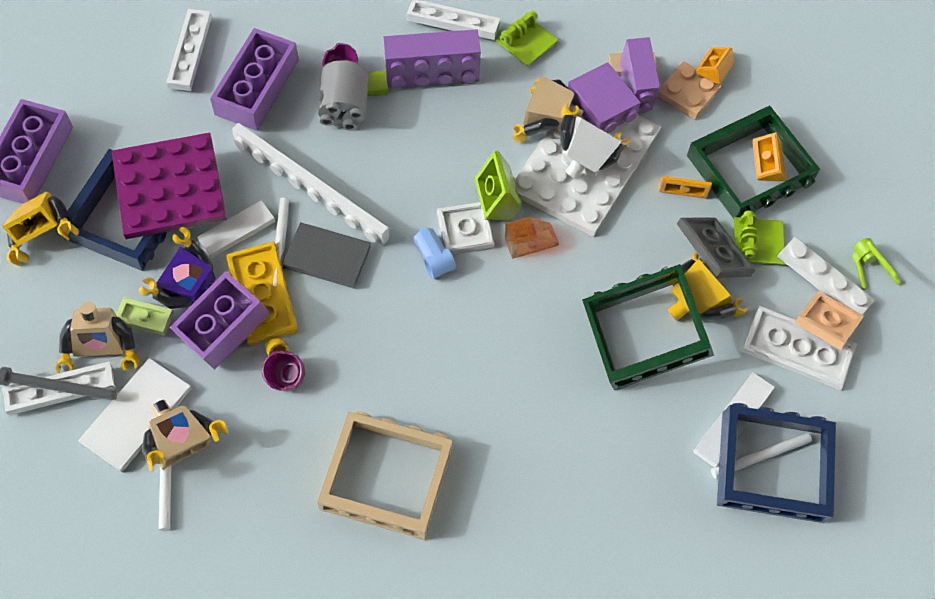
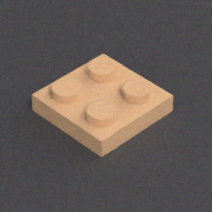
M683 61L660 87L657 97L695 120L720 91L722 84H717L697 74L696 68Z
M818 291L798 316L795 324L826 341L828 344L842 350L864 316Z

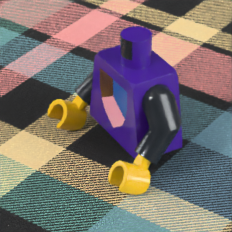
M184 227L179 229L185 236L184 240H181L174 234L173 241L176 244H184L185 248L180 247L157 282L150 277L142 280L145 284L149 285L150 290L143 286L139 288L141 295L148 296L152 294L153 299L170 309L191 306L216 280L213 264L207 254L194 240H189L190 231Z

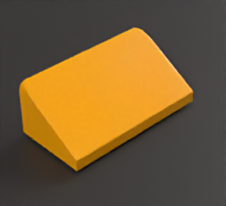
M711 47L696 68V73L717 84H721L734 64L733 48Z
M775 132L753 139L758 181H786L782 142L778 134Z
M661 176L659 192L707 198L712 182Z

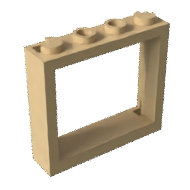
M349 411L317 501L319 510L425 540L452 452L453 440L442 433L429 434L416 426L409 425L404 427L397 425L391 419L383 418L379 420L371 418V415L362 411H357L356 413ZM354 427L441 451L420 520L331 495Z

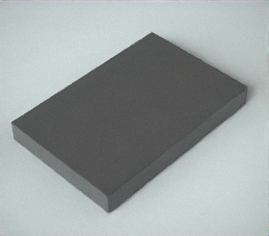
M716 217L679 219L677 222L678 227L716 278L751 277L755 272L754 267Z
M300 222L282 265L285 269L354 289L371 248V242Z

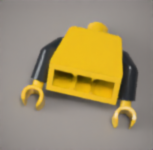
M44 192L19 206L2 225L7 232L8 246L12 248L7 254L8 261L17 266H20L19 261L27 263L29 257L27 253L20 250L22 244L54 228L58 223L60 225L57 231L66 240L69 241L68 234L70 231L76 236L79 234V230L69 222L70 217L66 207L59 198L52 196L49 192Z
M695 252L692 259L683 263L681 267L701 320H719L730 316L741 317L748 310L747 307L742 309L738 306L743 301L742 298H737L733 303H730L733 301L731 295L707 269L705 262L698 259L699 254ZM676 283L671 291L678 301L667 310L678 321L689 312L680 285Z

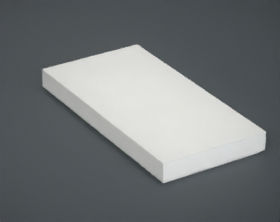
M759 306L742 352L841 391L857 343L848 340L842 350L796 325L795 319Z
M149 358L119 392L117 398L112 400L78 441L114 468L123 472L141 451L144 433L148 430L149 421L156 418L151 409L152 405L160 400H166L170 409L173 410L190 392L191 386Z

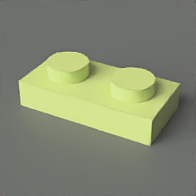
M123 297L116 315L134 329L165 336L174 312L169 308Z

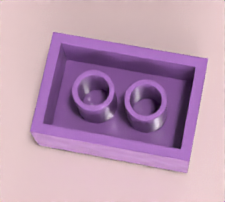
M225 271L169 328L215 370L270 313L253 294Z

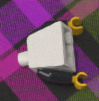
M566 103L561 110L563 119L560 129L563 154L572 159L566 173L578 179L585 167L593 172H597L617 163L624 146L630 142V139L626 138L621 141L620 135L622 132L611 136L578 116L575 119L579 107L576 106L573 112L568 110L569 103Z

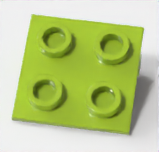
M533 10L531 12L527 11L524 16L517 19L516 22L512 23L508 29L502 31L494 40L527 67L559 41L536 22L538 15Z
M745 211L741 218L734 217V242L749 262L785 265V262L777 257L784 249L783 221L757 219L753 211Z

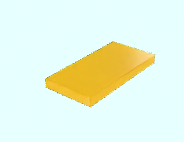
M275 241L226 254L231 276L253 294L270 313L246 338L248 346L266 342L271 338H280L299 332ZM277 268V285L273 286L275 270Z

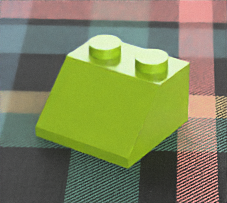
M494 151L474 178L485 220H512L521 209V199L517 193L516 182L510 165L499 151Z

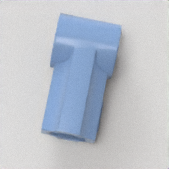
M426 227L419 230L414 236V241L424 258V264L430 277L434 279L455 270L456 264L451 252L447 248L444 249L434 229Z

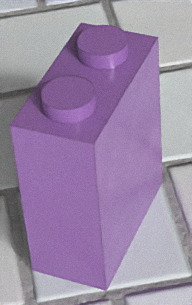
M650 37L627 39L619 62L622 80L641 102L638 113H646L652 110L660 90Z
M609 62L568 83V88L574 92L573 105L584 110L582 116L587 122L606 133L614 131L617 126L625 122H632L638 115L641 102Z

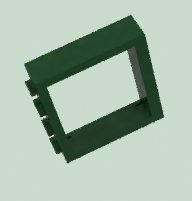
M770 105L691 142L687 157L706 182H712V191L733 219L734 217L741 218L745 211H753L755 213L756 210L762 207L768 208L782 197L785 199L789 198L796 190L812 186L816 182L815 178L820 171L818 165ZM763 128L768 134L776 132L782 142L783 154L799 175L741 203L707 155Z
M681 264L670 268L665 266L659 272L640 275L634 281L618 283L612 289L604 292L597 291L594 292L593 296L582 299L609 382L614 390L714 356ZM679 283L700 341L616 370L596 312Z

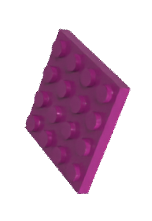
M210 132L111 150L123 235L126 240L178 230L181 227L189 228L227 220Z

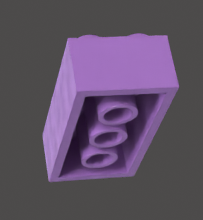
M253 28L210 98L214 115L234 123H240L242 126L257 131L299 61L296 43Z
M478 29L383 36L388 88L456 82L469 83L479 81L481 48Z
M20 99L0 135L1 198L24 204L37 197L73 129L66 111Z

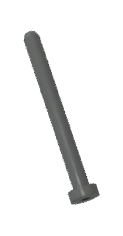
M2 367L0 369V385L2 386L15 383L106 400H115L117 398V392L112 389L14 373L9 367Z

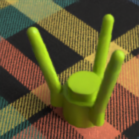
M871 238L862 239L853 246L856 253L851 257L856 264L863 290L867 286L861 261H864L865 264H870L878 260L898 285L902 283L894 268L878 251Z

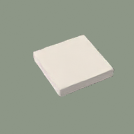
M481 202L437 209L444 249H449L451 254L494 248L495 242L490 221L484 218Z

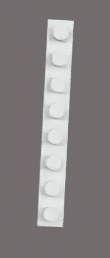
M237 123L232 128L234 143L239 149L247 150L259 163L264 162L270 166L276 175H282L287 178L293 187L304 190L313 201L321 202L331 214L335 216L338 214L345 219V222L351 228H357L362 231L371 242H377L384 246L389 240V231L386 225L240 123Z

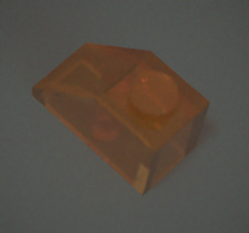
M527 217L505 224L504 239L512 259L559 246V241L550 222Z

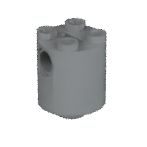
M344 60L333 61L322 68L318 110L321 124L325 126H343L344 129L351 131L356 130L357 125L365 120L369 73L363 66Z

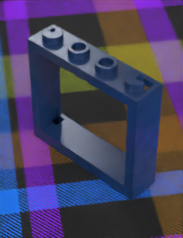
M108 149L67 211L70 217L69 222L79 230L77 236L70 231L68 238L72 243L143 271L148 261L153 260L155 250L159 244L164 242L167 232L143 236L135 250H132L82 229L115 178L112 151Z
M744 403L730 404L722 412L717 506L818 523H825L834 518L836 422L826 421V418L821 416L808 418L800 416L797 412L779 413L774 412V409L768 407L755 409L749 408ZM737 420L821 434L819 504L733 490Z

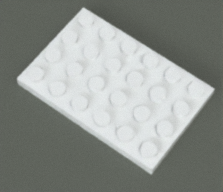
M638 115L632 122H625L617 126L614 131L608 134L614 136L622 132L620 135L621 141L626 138L630 139V142L624 146L617 163L597 172H593L585 167L578 179L566 173L572 159L563 154L561 131L547 132L515 178L518 196L528 204L594 237L659 134L661 126Z

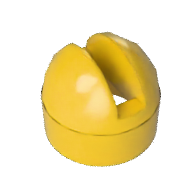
M271 338L265 346L268 356L273 353L274 348L275 351L288 352L289 350L287 344L281 338Z

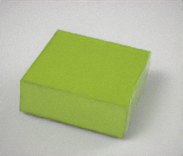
M386 71L368 72L367 96L388 94Z

